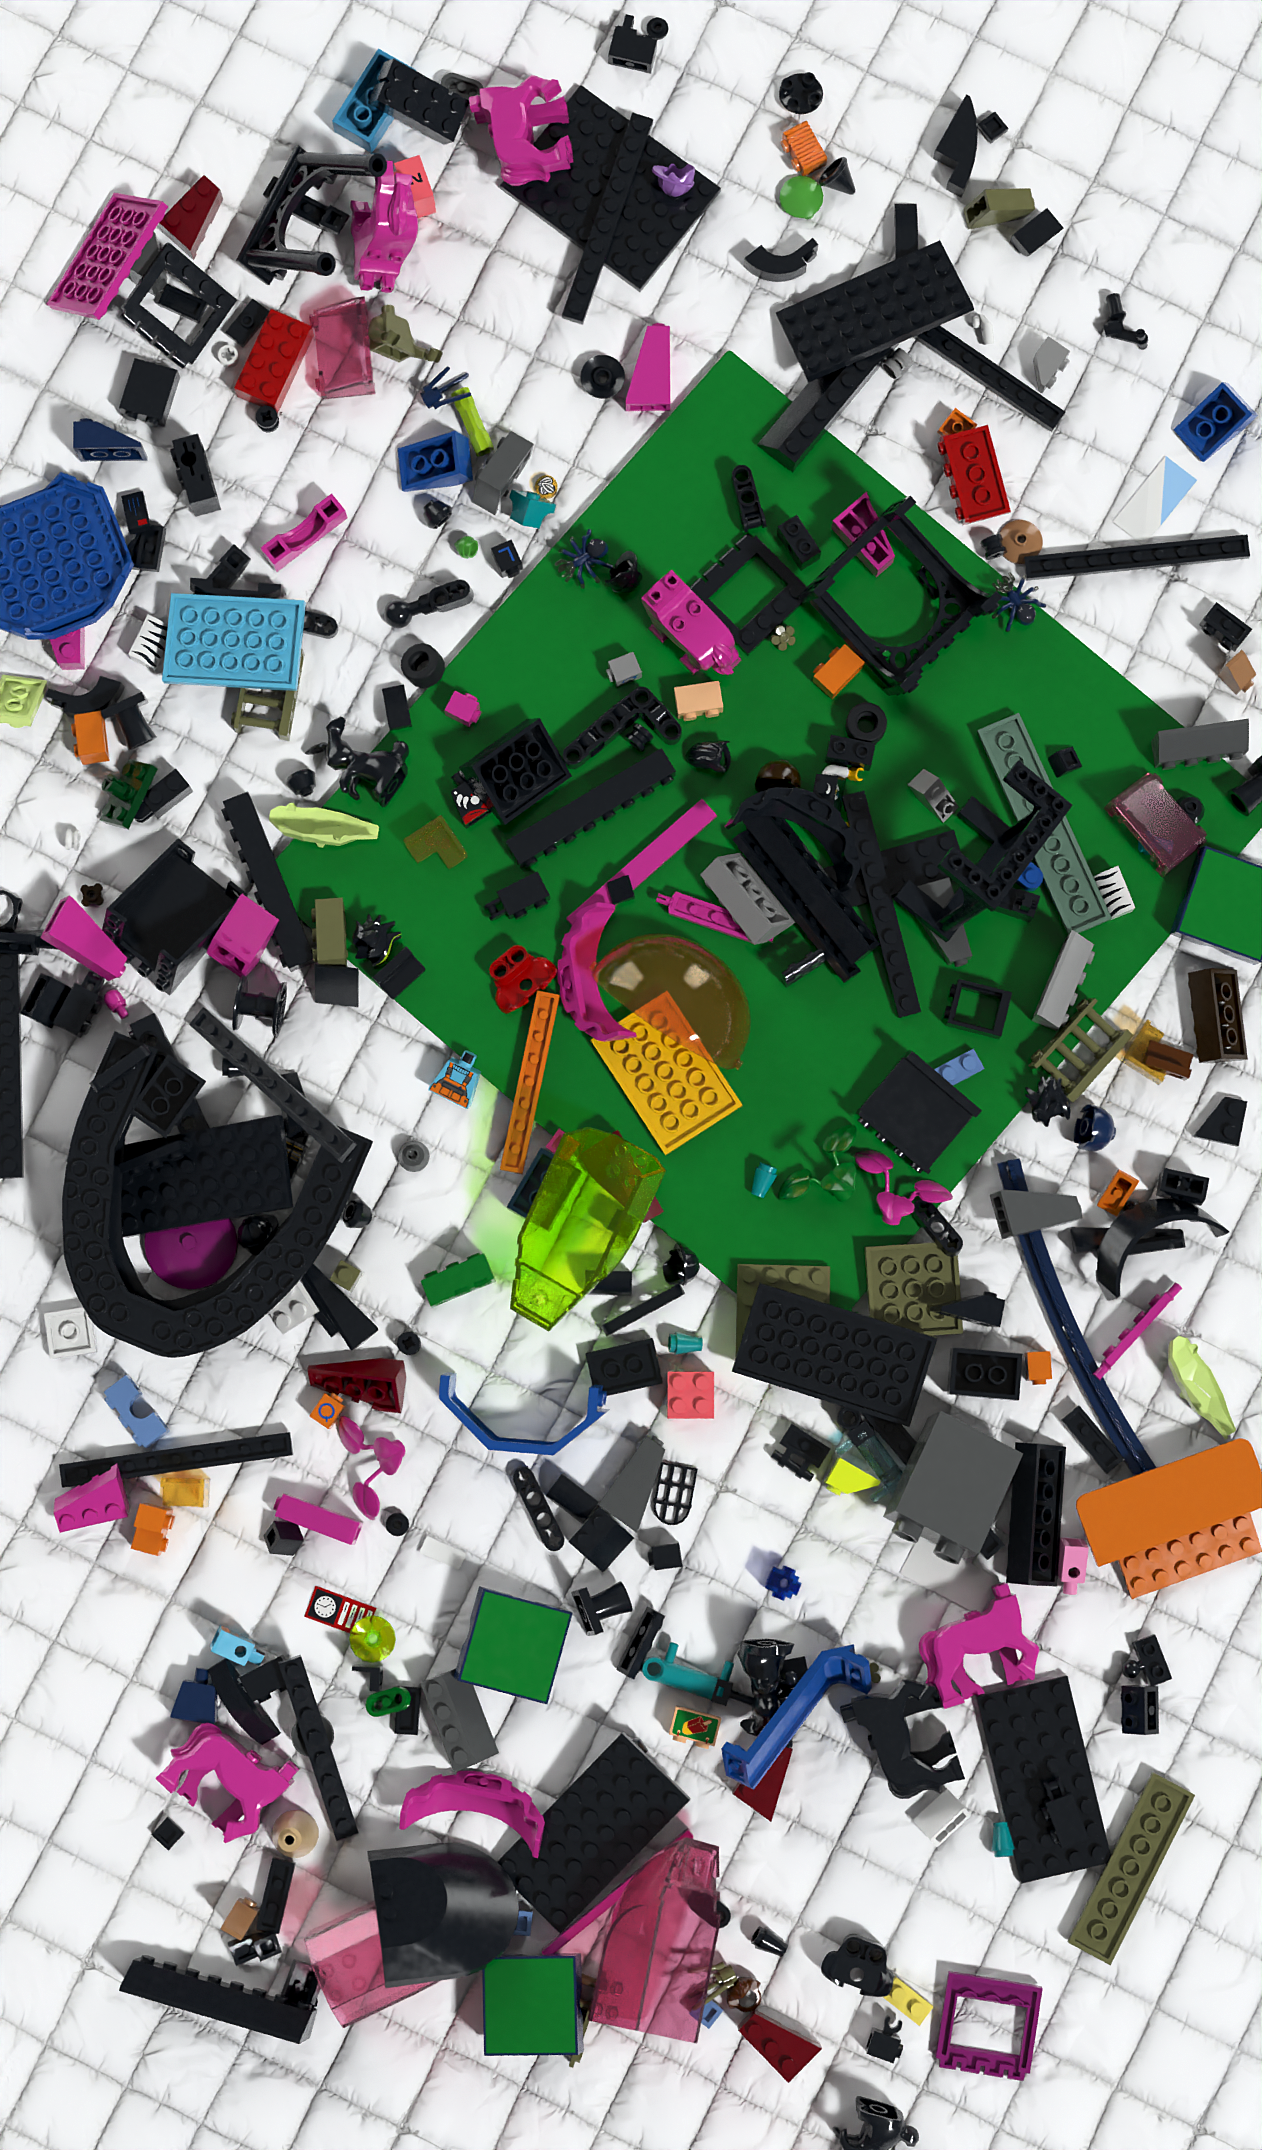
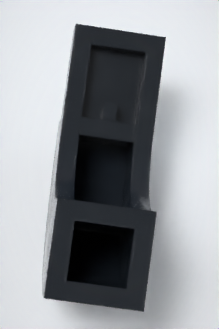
M812 238L794 253L786 256L771 254L760 245L744 258L743 266L751 274L766 281L785 282L793 280L806 273L807 264L805 262L809 263L817 256L818 243Z
M100 676L96 686L84 695L74 696L48 688L46 698L51 702L50 705L55 708L64 709L65 706L64 712L66 715L74 718L76 714L101 711L114 705L121 697L125 687L122 682Z

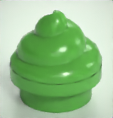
M464 536L454 543L457 552L462 558H473L478 551V542L471 536Z

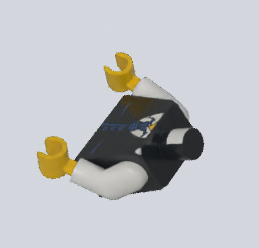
M829 765L823 770L822 774H816L813 793L819 798L827 800L841 813L846 778L850 781H862L863 779L857 777L858 771H864V769L860 767L848 768Z

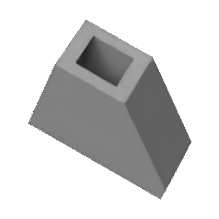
M1049 336L1038 349L1033 359L1038 391L1040 393H1043L1046 388L1051 389L1057 380V377H1055L1059 370L1063 372L1070 362L1067 359L1070 351Z
M925 769L908 784L917 799L943 823L959 808L941 780Z

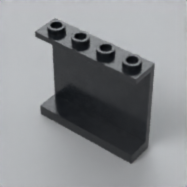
M908 1050L858 1109L856 1114L860 1117L857 1121L867 1129L870 1126L877 1131L875 1136L884 1144L889 1141L894 1146L892 1151L903 1159L906 1156L912 1161L910 1166L918 1173L924 1171L929 1174L931 1165L972 1117L976 1118L982 1110L917 1054Z

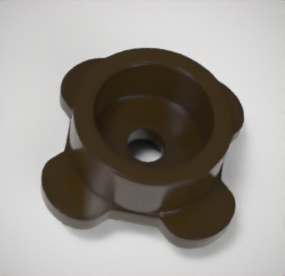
M96 883L94 886L85 884L81 886L80 891L83 894L81 903L83 906H100L103 904L104 899L101 892L103 887L101 884Z

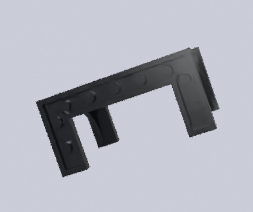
M911 495L892 503L797 596L803 603L809 602L856 655L865 662L867 667L885 685L882 690L888 696H898L901 693H911L919 685L917 681L922 677L920 675L923 672L921 668L926 663L931 664L939 656L937 652L942 647L945 649L955 641L953 637L958 632H964L971 625L969 621L974 616L977 618L980 615L991 614L999 607L997 602L1003 598L997 591L985 593L964 579L907 518L905 513L916 503ZM885 526L896 535L930 573L937 586L939 595L938 614L931 629L917 642L901 647L887 646L874 641L826 591L835 583L833 577ZM946 590L949 596L953 595L955 598L946 599L944 596ZM949 603H954L958 605L959 613L949 615L945 612V606ZM944 618H946L947 620H953L952 622L945 623L944 625L946 627H943L941 625V621ZM929 635L933 638L931 642L927 640ZM916 649L917 653L913 655L911 661L910 651ZM889 651L891 653L889 656V663L886 660V658L888 657L883 655V652ZM898 652H902L905 655L906 662L903 668H898L895 664V656Z
M1019 760L1015 762L1003 778V781L1034 806L1033 811L1009 827L976 798L970 797L957 816L988 840L991 845L976 865L954 847L947 852L937 867L960 885L945 907H941L910 880L903 885L893 898L945 942L951 939L960 926L984 910L989 909L992 912L997 908L1073 806Z

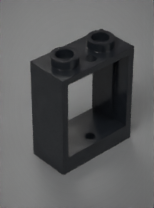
M958 979L956 984L951 985L949 997L952 998L951 1006H946L943 1019L947 1020L946 1026L1000 1039L1012 992ZM962 989L999 999L992 1029L954 1020Z

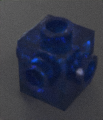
M783 1565L782 1569L772 1566L764 1588L773 1591L771 1596L784 1601L786 1597L791 1599L792 1595L797 1596L802 1583L798 1582L799 1576L795 1575L796 1570ZM782 1579H787L788 1584L786 1587L780 1586Z

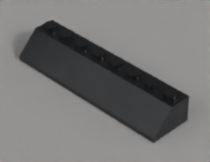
M899 343L809 382L757 446L793 472Z
M142 1955L132 1961L119 1988V1991L296 2044H301L310 2038L318 2010L311 2008L312 2004L305 2001L294 2003L289 2001V1997L276 1994L275 1997L267 1995V1991L264 1989H246L243 1983L231 1981L229 1984L223 1982L222 1977L209 1974L208 1977L199 1975L200 1971L196 1969L186 1968V1971L178 1969V1965L172 1962L164 1961V1964L155 1962L156 1958L148 1955Z

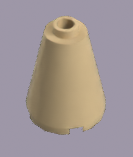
M290 1810L283 1813L277 1818L272 1828L274 1846L281 1854L290 1858H300L309 1854L316 1846L319 1838V1828L315 1819L301 1810Z

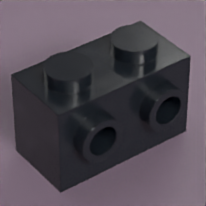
M1121 1686L1122 1733L1137 1735L1159 1734L1158 1686Z

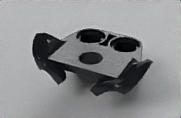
M858 1934L847 1935L838 1951L829 1952L821 1965V1972L828 1980L842 1988L844 1983L861 1989L859 1994L864 1996L885 1997L891 1992L893 1986V1977L886 1969L887 1955L883 1944ZM849 1941H857L860 1944L859 1950L855 1952L849 1951L846 1947ZM872 1949L881 1950L882 1957L879 1960L870 1958L869 1953ZM853 1968L862 1969L864 1972L862 1980L854 1981L851 1979L850 1972Z

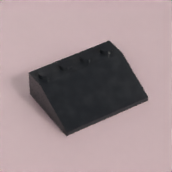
M540 718L526 719L459 767L469 786L502 825L509 823L572 777Z

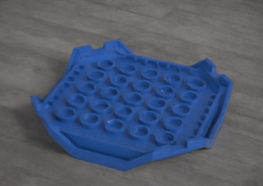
M60 472L45 489L5 505H0V630L28 640L56 639L96 623L114 605L134 564L114 511L102 486L91 482L84 483L77 480L74 476Z

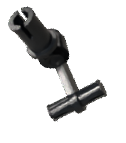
M1113 293L1108 295L1106 301L1110 315L1107 324H1103L1106 338L1111 336L1114 339L1137 344L1141 350L1146 349L1149 338L1144 329L1131 331L1123 327L1126 312L1123 311L1120 294Z

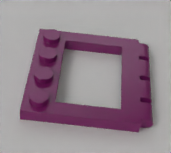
M948 1971L935 2057L939 2059V2067L956 2070L957 2062H961L960 2071L979 2074L980 2066H984L983 2075L1003 2078L1004 2070H1007V2079L1024 2081L1025 2073L1030 2074L1043 1991L1042 1986ZM957 1997L1026 2008L1020 2054L1015 2055L950 2044Z

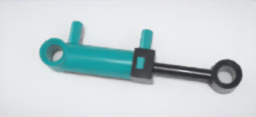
M673 1642L669 1644L665 1659L652 1656L643 1663L642 1671L648 1680L709 1699L724 1706H727L728 1699L752 1706L755 1700L752 1696L732 1690L734 1683L729 1681L734 1667L733 1662L725 1661L721 1677H715L673 1663L679 1646ZM652 1662H656L661 1666V1670L657 1675H651L647 1671L648 1665ZM779 1700L780 1704L782 1705L785 1700Z

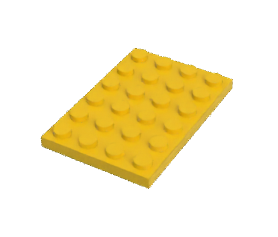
M668 991L617 1022L622 1027L636 1032L637 1037L607 1042L595 1040V1038L590 1040L665 1156L743 1106Z

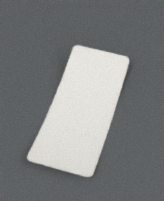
M426 1536L420 1549L421 1554L457 1570H460L466 1557L465 1552L429 1536Z

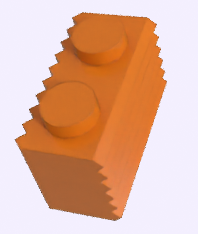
M807 121L783 132L781 146L785 153L789 152L792 156L791 163L796 172L800 171L802 176H806L826 166L827 156Z

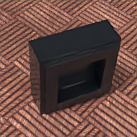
M993 112L977 125L979 131L990 144L1009 129L996 112Z
M168 1816L151 1835L169 1851L183 1836L185 1831Z

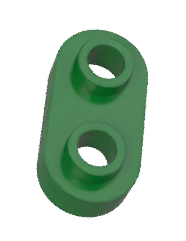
M393 1687L371 1694L366 1700V1710L373 1717H382L405 1710L411 1701L410 1693L404 1687ZM399 1695L402 1696V1702H401V1703L399 1702V1699H398V1698H399ZM380 1701L382 1702V1708H381V1709L379 1708V1705H378Z

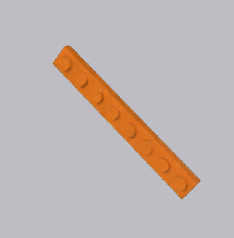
M537 990L500 1166L502 1171L523 1175L560 998L558 994Z

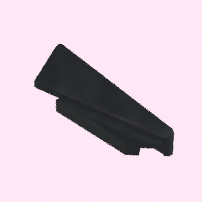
M1071 1227L1073 1253L1096 1251L1098 1258L1099 1245L1109 1228ZM1152 1229L1138 1240L1128 1255L1185 1248L1183 1230Z

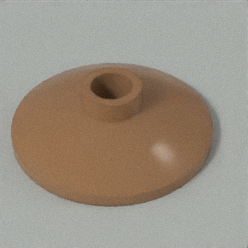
M1011 521L999 533L1003 538L1002 545L1007 549V553L1002 556L1012 563L1024 564L1023 559L1025 556L1039 555L1042 549L1043 539L1041 532L1029 521ZM1022 536L1025 538V542L1020 543L1017 538Z

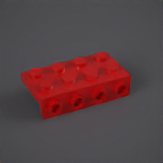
M988 425L941 436L939 438L940 442L937 443L940 455H944L946 464H943L946 477L950 478L951 486H949L951 498L956 500L957 508H955L957 520L961 521L962 526L1010 513L1011 510Z

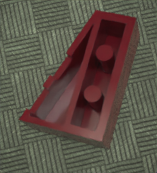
M203 175L165 214L163 220L159 222L162 233L193 260L197 255L196 252L201 242L205 238V233L210 223L212 224L223 201L220 188Z
M785 1747L754 1790L738 1782L732 1791L734 1796L770 1822L774 1815L793 1751L792 1747Z
M757 2010L751 2011L737 2026L738 2031L788 2083L822 2050L820 2043L801 2035V2033L782 2025L780 2022Z

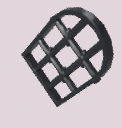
M661 1462L653 1502L655 1515L662 1523L677 1525L688 1517L692 1508L691 1503L698 1469L682 1466L681 1464L675 1465ZM663 1465L671 1466L669 1480L667 1479V1481L660 1480ZM675 1467L684 1468L682 1480L679 1483L672 1482ZM687 1469L695 1471L692 1486L684 1485ZM660 1484L667 1485L666 1496L663 1501L657 1500ZM672 1486L680 1487L676 1503L668 1502ZM685 1489L691 1490L689 1506L681 1504L683 1490L685 1491ZM656 1503L664 1505L662 1518L658 1516ZM669 1506L676 1507L674 1523L665 1521L666 1511ZM681 1508L688 1509L686 1516L678 1521Z

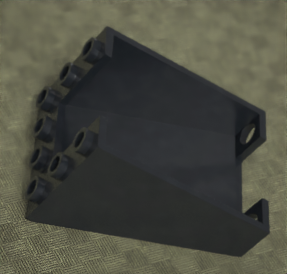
M179 838L106 909L102 931L127 957L125 963H130L142 977L151 980L159 991L166 992L169 996L207 952L213 937L239 898L233 891L239 896L244 894L248 897V894L232 881L228 883L225 889L193 863L196 852Z

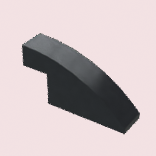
M967 94L936 147L933 157L934 160L954 170L948 180L946 190L961 198L973 170L978 136L971 97Z

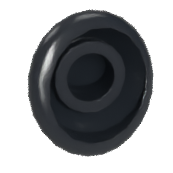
M840 157L830 164L821 175L819 185L853 195L856 189L848 167L847 158Z

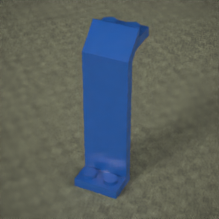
M854 1644L821 1651L747 1752L741 1746L733 1745L726 1741L721 1748L726 1776L754 1790L832 1685L846 1684L866 1695L870 1692L872 1683L869 1661L864 1656L855 1654Z

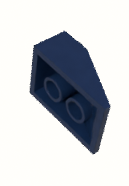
M84 418L73 422V449L81 462L148 461V456L141 442L92 419Z

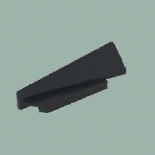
M44 930L0 932V953L38 956L40 948H57L40 938Z
M312 1264L300 1281L319 1310L314 1316L331 1338L340 1333L352 1351L378 1331V1327L331 1280Z

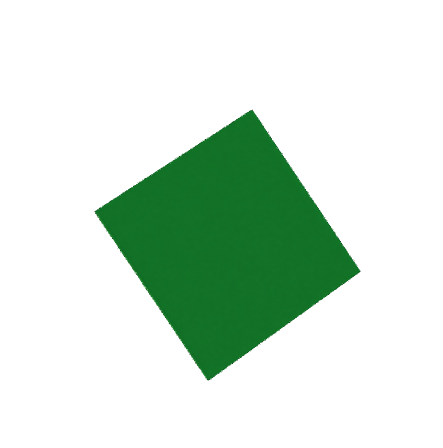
M727 351L449 663L438 683L428 687L410 707L409 713L412 727L389 731L370 752L392 751L396 741H404L409 746V754L405 760L408 774L388 805L381 807L372 794L376 786L362 779L356 788L360 795L359 800L353 799L349 795V791L348 793H343L339 787L322 806V809L344 813L359 820L378 825L377 839L355 840L341 846L325 844L321 848L314 842L294 838L276 858V862L299 919L311 929L316 928V922H312L311 909L315 908V899L343 897L347 932V960L356 968H359L379 988L381 987L374 981L373 977L405 947L413 953L414 957L425 967V971L394 1000L460 1057H462L465 1050L477 1055L472 1067L480 1070L481 1075L514 1103L537 991L528 998L529 1002L510 1013H503L495 1000L498 989L490 974V965L508 949L520 945L534 958H547L558 970V960L562 959L564 945H561L562 940L572 927L566 918L697 802L703 799L716 813L717 817L634 889L635 899L619 903L615 906V911L608 919L598 944L596 978L601 999L607 1011L616 1022L621 1021L668 991L743 1106L665 1156L590 1040L593 1037L584 1031H580L575 1026V1021L571 1014L566 1012L560 996L534 1121L552 1136H554L558 1129H561L578 1143L571 1153L578 1159H580L578 1154L618 1130L664 1211L650 1221L676 1243H680L682 1247L693 1251L698 1257L699 1263L735 1294H737V1264L830 1266L829 1304L848 1310L852 1309L867 1291L864 1247L907 1244L921 1228V1225L916 1221L912 1213L902 1216L898 1225H889L882 1220L883 1213L879 1208L876 1198L879 1193L885 1192V1175L883 1172L875 1174L863 1170L857 1165L853 1155L861 1151H876L890 1158L894 1165L892 1169L888 1170L889 1192L894 1195L909 1199L911 1194L916 1191L914 1188L915 1183L920 1180L934 1181L945 1187L950 1193L1027 1104L1029 1099L1025 1096V1094H1028L1025 1087L1037 1092L1038 1082H1041V1077H1044L1045 1081L1050 1077V1074L1041 1065L1037 1069H1031L1028 1065L1032 1062L1031 1056L1037 1050H1042L1059 1032L1062 1026L1055 1031L1031 1020L1068 934L1045 883L1042 881L1036 890L1028 891L1040 896L1035 915L1030 923L986 909L963 924L972 957L970 960H967L968 964L955 967L954 964L948 965L920 921L893 899L921 1008L920 1013L898 1018L880 945L864 959L855 963L861 972L845 983L836 975L833 968L825 960L824 964L786 988L781 981L783 977L782 972L788 969V966L792 963L800 962L809 952L818 950L796 922L776 935L773 942L767 941L754 945L750 942L671 916L668 912L669 906L656 903L659 893L672 898L675 892H679L725 908L719 903L716 894L706 886L705 880L700 874L717 857L742 853L732 839L739 833L747 830L746 825L741 821L729 830L725 828V825L744 800L758 793L755 789V781L762 766L775 760L788 761L800 773L801 789L813 792L816 774H822L823 770L829 765H836L825 762L830 736L836 735L849 738L846 732V719L850 710L863 702L878 705L884 711L887 718L886 731L882 739L875 745L870 771H858L857 777L863 779L862 781H850L846 778L844 795L865 791L880 851L954 830L961 853L976 865L991 843L957 816L968 799L972 796L1009 827L1017 822L978 737L977 730L1019 713L1053 789L1073 805L1065 816L1092 876L1094 877L1118 866L1135 906V909L1128 914L1079 933L1094 944L1092 951L1095 952L1091 964L1086 963L1083 972L1087 974L1082 985L1078 984L1075 989V993L1078 996L1074 1005L1068 1006L1066 1014H1069L1068 1020L1076 1013V1006L1083 999L1095 998L1098 1001L1092 1008L1100 1016L1103 1015L1170 936L1179 905L1187 891L1188 878L1198 849L1207 846L1237 857L1262 828V802L1249 816H1244L1234 807L1229 799L1228 791L1241 785L1248 779L1222 758L1220 762L1208 764L1207 761H1200L1198 765L1190 767L1179 764L1176 765V768L1162 770V767L1155 768L1151 745L1154 736L1158 731L1185 727L1041 607L1030 603L1036 612L1033 623L1024 626L1018 622L1015 614L1010 631L1006 630L1011 614L1010 609H1005L1000 615L996 613L1000 607L1010 601L1000 600L997 602L999 607L991 614L987 613L977 618L974 616L969 621L971 625L964 632H958L953 637L955 641L946 649L942 647L937 652L939 656L931 664L926 663L921 668L923 672L920 674L922 677L917 681L919 683L918 687L911 693H901L898 696H888L882 690L885 685L865 663L861 671L833 699L813 682L815 675L813 671L820 663L825 665L831 659L828 657L837 646L841 648L846 643L809 602L803 603L781 624L784 628L787 626L794 628L792 636L796 639L795 643L792 646L787 644L786 650H779L777 645L771 642V637L778 635L774 630L748 656L735 644L741 661L732 669L734 673L722 675L710 667L707 671L700 669L693 675L679 661L686 652L669 638L662 643L648 629L653 623L641 598L670 570H673L688 587L699 578L706 583L707 580L703 577V574L714 563H718L723 567L719 559L731 547L737 552L740 551L735 544L746 533H744L741 525L740 513L731 484L732 472L736 466L745 465L750 468L767 525L766 528L757 527L749 529L747 534L752 539L757 536L806 586L815 580L848 547L831 529L832 522L865 492H867L873 510L878 517L892 503L907 497L829 431L822 436L793 472L757 446L792 401L735 353ZM739 473L735 476L736 479L740 482H744L748 479L747 476L743 473ZM750 495L741 497L744 503H751L753 501ZM914 504L905 513L907 518L945 560L973 586L985 593L997 591L1001 596L1006 597L1008 596L1004 590H1009V586L1014 591L1017 590L1012 583L918 505ZM795 515L799 517L821 550L820 559L802 571L777 535L778 526ZM885 526L882 530H884L894 552L893 563L879 576L875 577L855 555L833 577L835 583L826 591L874 641L887 646L901 647L917 642L928 633L938 614L939 598L933 600L928 594L926 586H923L917 579L916 572L920 570L922 564L896 535ZM590 529L592 531L586 545L592 539L598 538L605 541L608 545V552L604 557L597 559L613 565L612 569H614L620 556L626 551H632L636 554L642 573L640 585L632 592L615 593L605 583V580H610V569L595 563L590 567L596 574V577L593 578L588 573L585 565H583L582 578L584 583L580 584L577 578L579 567L572 571L573 566L569 564L574 558L562 554V550L565 549L578 555L570 542L574 539L579 549H581L582 537ZM755 554L709 599L741 630L787 585ZM926 570V577L929 584L937 589V586L932 576ZM951 595V596H946L945 598L948 599V598H955V597H954L953 595ZM949 603L944 608L945 612L949 615L959 613V607L954 603ZM944 618L941 621V625L943 627H946L944 624L947 622H952L953 620H947L946 618ZM930 635L927 637V640L929 642L933 640L932 636ZM916 649L910 651L911 661L913 655L917 653ZM889 651L883 652V655L888 657L886 658V660L889 663V656L891 653ZM634 652L642 671V678L616 687L615 682L610 683L606 670L609 669L608 661ZM898 652L895 656V664L898 668H903L906 662L905 655L902 652ZM719 681L723 702V712L719 713V716L707 718L706 715L697 716V719L691 721H684L683 718L678 719L674 687ZM638 687L648 688L665 705L681 726L682 735L680 741L675 745H668L640 717L577 769L568 768L572 777L506 825H502L496 816L491 813L466 829L451 796V791L457 788L451 777L458 771H461L459 767L526 719H541L562 759L564 749L616 703ZM454 691L463 695L469 693L478 699L479 710L482 712L476 723L472 722L470 728L445 715L444 710ZM639 695L636 697V701L642 704L647 702L648 698L645 695ZM863 716L858 720L857 726L862 732L868 733L874 729L875 722L871 717ZM636 723L643 726L653 735V739L645 744L642 752L634 748L625 739V736L633 731V726ZM604 724L601 729L608 733L614 727L611 724ZM669 728L665 731V734L668 737H675L678 732L673 728ZM719 740L730 741L726 745L730 751L731 764L725 773H718L712 768H696L686 760L685 755L688 750L697 743ZM1073 746L1082 767L1057 778L1048 761V757L1057 751ZM659 749H663L676 770L673 782L664 787L659 785L654 788L655 792L646 798L641 796L634 800L635 804L630 808L617 810L613 818L608 821L602 819L596 823V827L587 833L582 831L577 834V838L567 845L565 843L557 846V851L549 856L544 854L537 858L538 862L529 868H526V866L519 867L506 846L508 839ZM573 752L568 754L567 759L575 762L579 759V755ZM722 752L720 765L724 766L725 756L724 752ZM923 769L941 780L959 806L944 823L917 799L908 786ZM1145 791L1165 802L1158 815L1138 804ZM1184 795L1196 796L1204 805V816L1195 825H1183L1174 816V804ZM842 802L841 817L845 822H848ZM785 819L822 868L833 865L826 849L812 833L799 824ZM1148 832L1167 839H1173L1174 848L1172 853L1144 855V853L1138 850L1140 835ZM538 871L550 894V900L547 901L548 904L538 910L535 907L528 910V914L518 920H515V918L509 919L506 914L494 921H490V914L483 906L499 898L497 891ZM950 879L953 892L955 893L960 885ZM1016 883L1012 886L1013 888H1016V889H1022V888H1021L1019 885H1017ZM502 903L496 905L498 911L504 909ZM869 903L854 907L855 912L878 940ZM368 914L373 921L378 915H381L380 924L395 921V926L390 931L401 932V939L394 942L388 959L383 964L372 966L369 958L356 959L355 956L358 948L352 942V936L356 930V921L363 925ZM523 955L517 956V957L515 958L514 962H520V961H522V959L524 958V956H523ZM507 970L499 971L497 973V976L501 977L505 975ZM557 973L545 989L542 990L540 988L538 991L560 995ZM525 979L520 983V989L524 991L532 987V981L529 979ZM958 979L1012 992L1000 1039L946 1026L947 1020L943 1019L946 1006H951L952 998L949 997L951 985L956 984ZM962 989L954 1020L992 1029L999 999ZM1085 1015L1077 1025L1087 1033L1095 1023ZM1070 1032L1062 1042L1072 1051L1080 1040ZM974 1048L985 1068L954 1085L957 1090L982 1111L976 1118L972 1117L936 1159L929 1168L931 1170L929 1174L924 1171L918 1173L910 1166L912 1162L906 1156L902 1159L892 1151L894 1146L889 1141L884 1144L875 1136L877 1133L875 1129L871 1126L867 1129L857 1121L860 1118L856 1114L858 1109L908 1050L913 1051L929 1066L936 1069ZM1055 1048L1047 1059L1057 1068L1065 1057ZM847 1125L856 1126V1138L852 1146L845 1152L837 1153L839 1164L851 1162L856 1167L855 1191H853L849 1199L840 1202L832 1192L825 1191L815 1182H812L810 1190L798 1199H778L781 1185L792 1173L808 1169L811 1171V1177L822 1181L830 1171H833L836 1165L832 1152L826 1153L823 1149L824 1140L831 1132ZM760 1162L777 1168V1177L764 1198L751 1194L756 1167H759ZM916 1196L913 1199L912 1203L914 1204L918 1199L921 1198L919 1196ZM933 1203V1204H934V1206H935L936 1208H938L941 1203ZM920 1207L919 1210H918V1212H919V1213H921V1212H925V1213H926L928 1208H926V1207H925V1208H921V1207Z

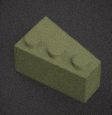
M343 897L315 899V908L311 909L312 922H316V928L312 929L313 942H317V949H313L314 963L347 967V932Z

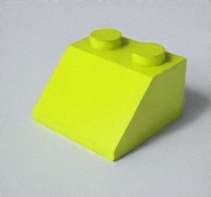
M841 1458L836 1459L824 1480V1483L828 1485L826 1489L839 1496L841 1493L849 1494L879 1486L881 1482Z

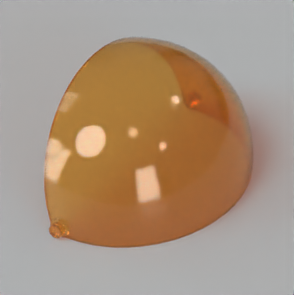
M660 933L645 934L621 942L612 948L600 962L593 961L589 968L592 970L591 975L593 979L611 996L644 1021L704 1059L726 1069L736 1068L739 1070L743 1064L740 1061V1057L746 1047L750 1034L751 1017L749 1003L735 973L714 952L695 941L681 936Z

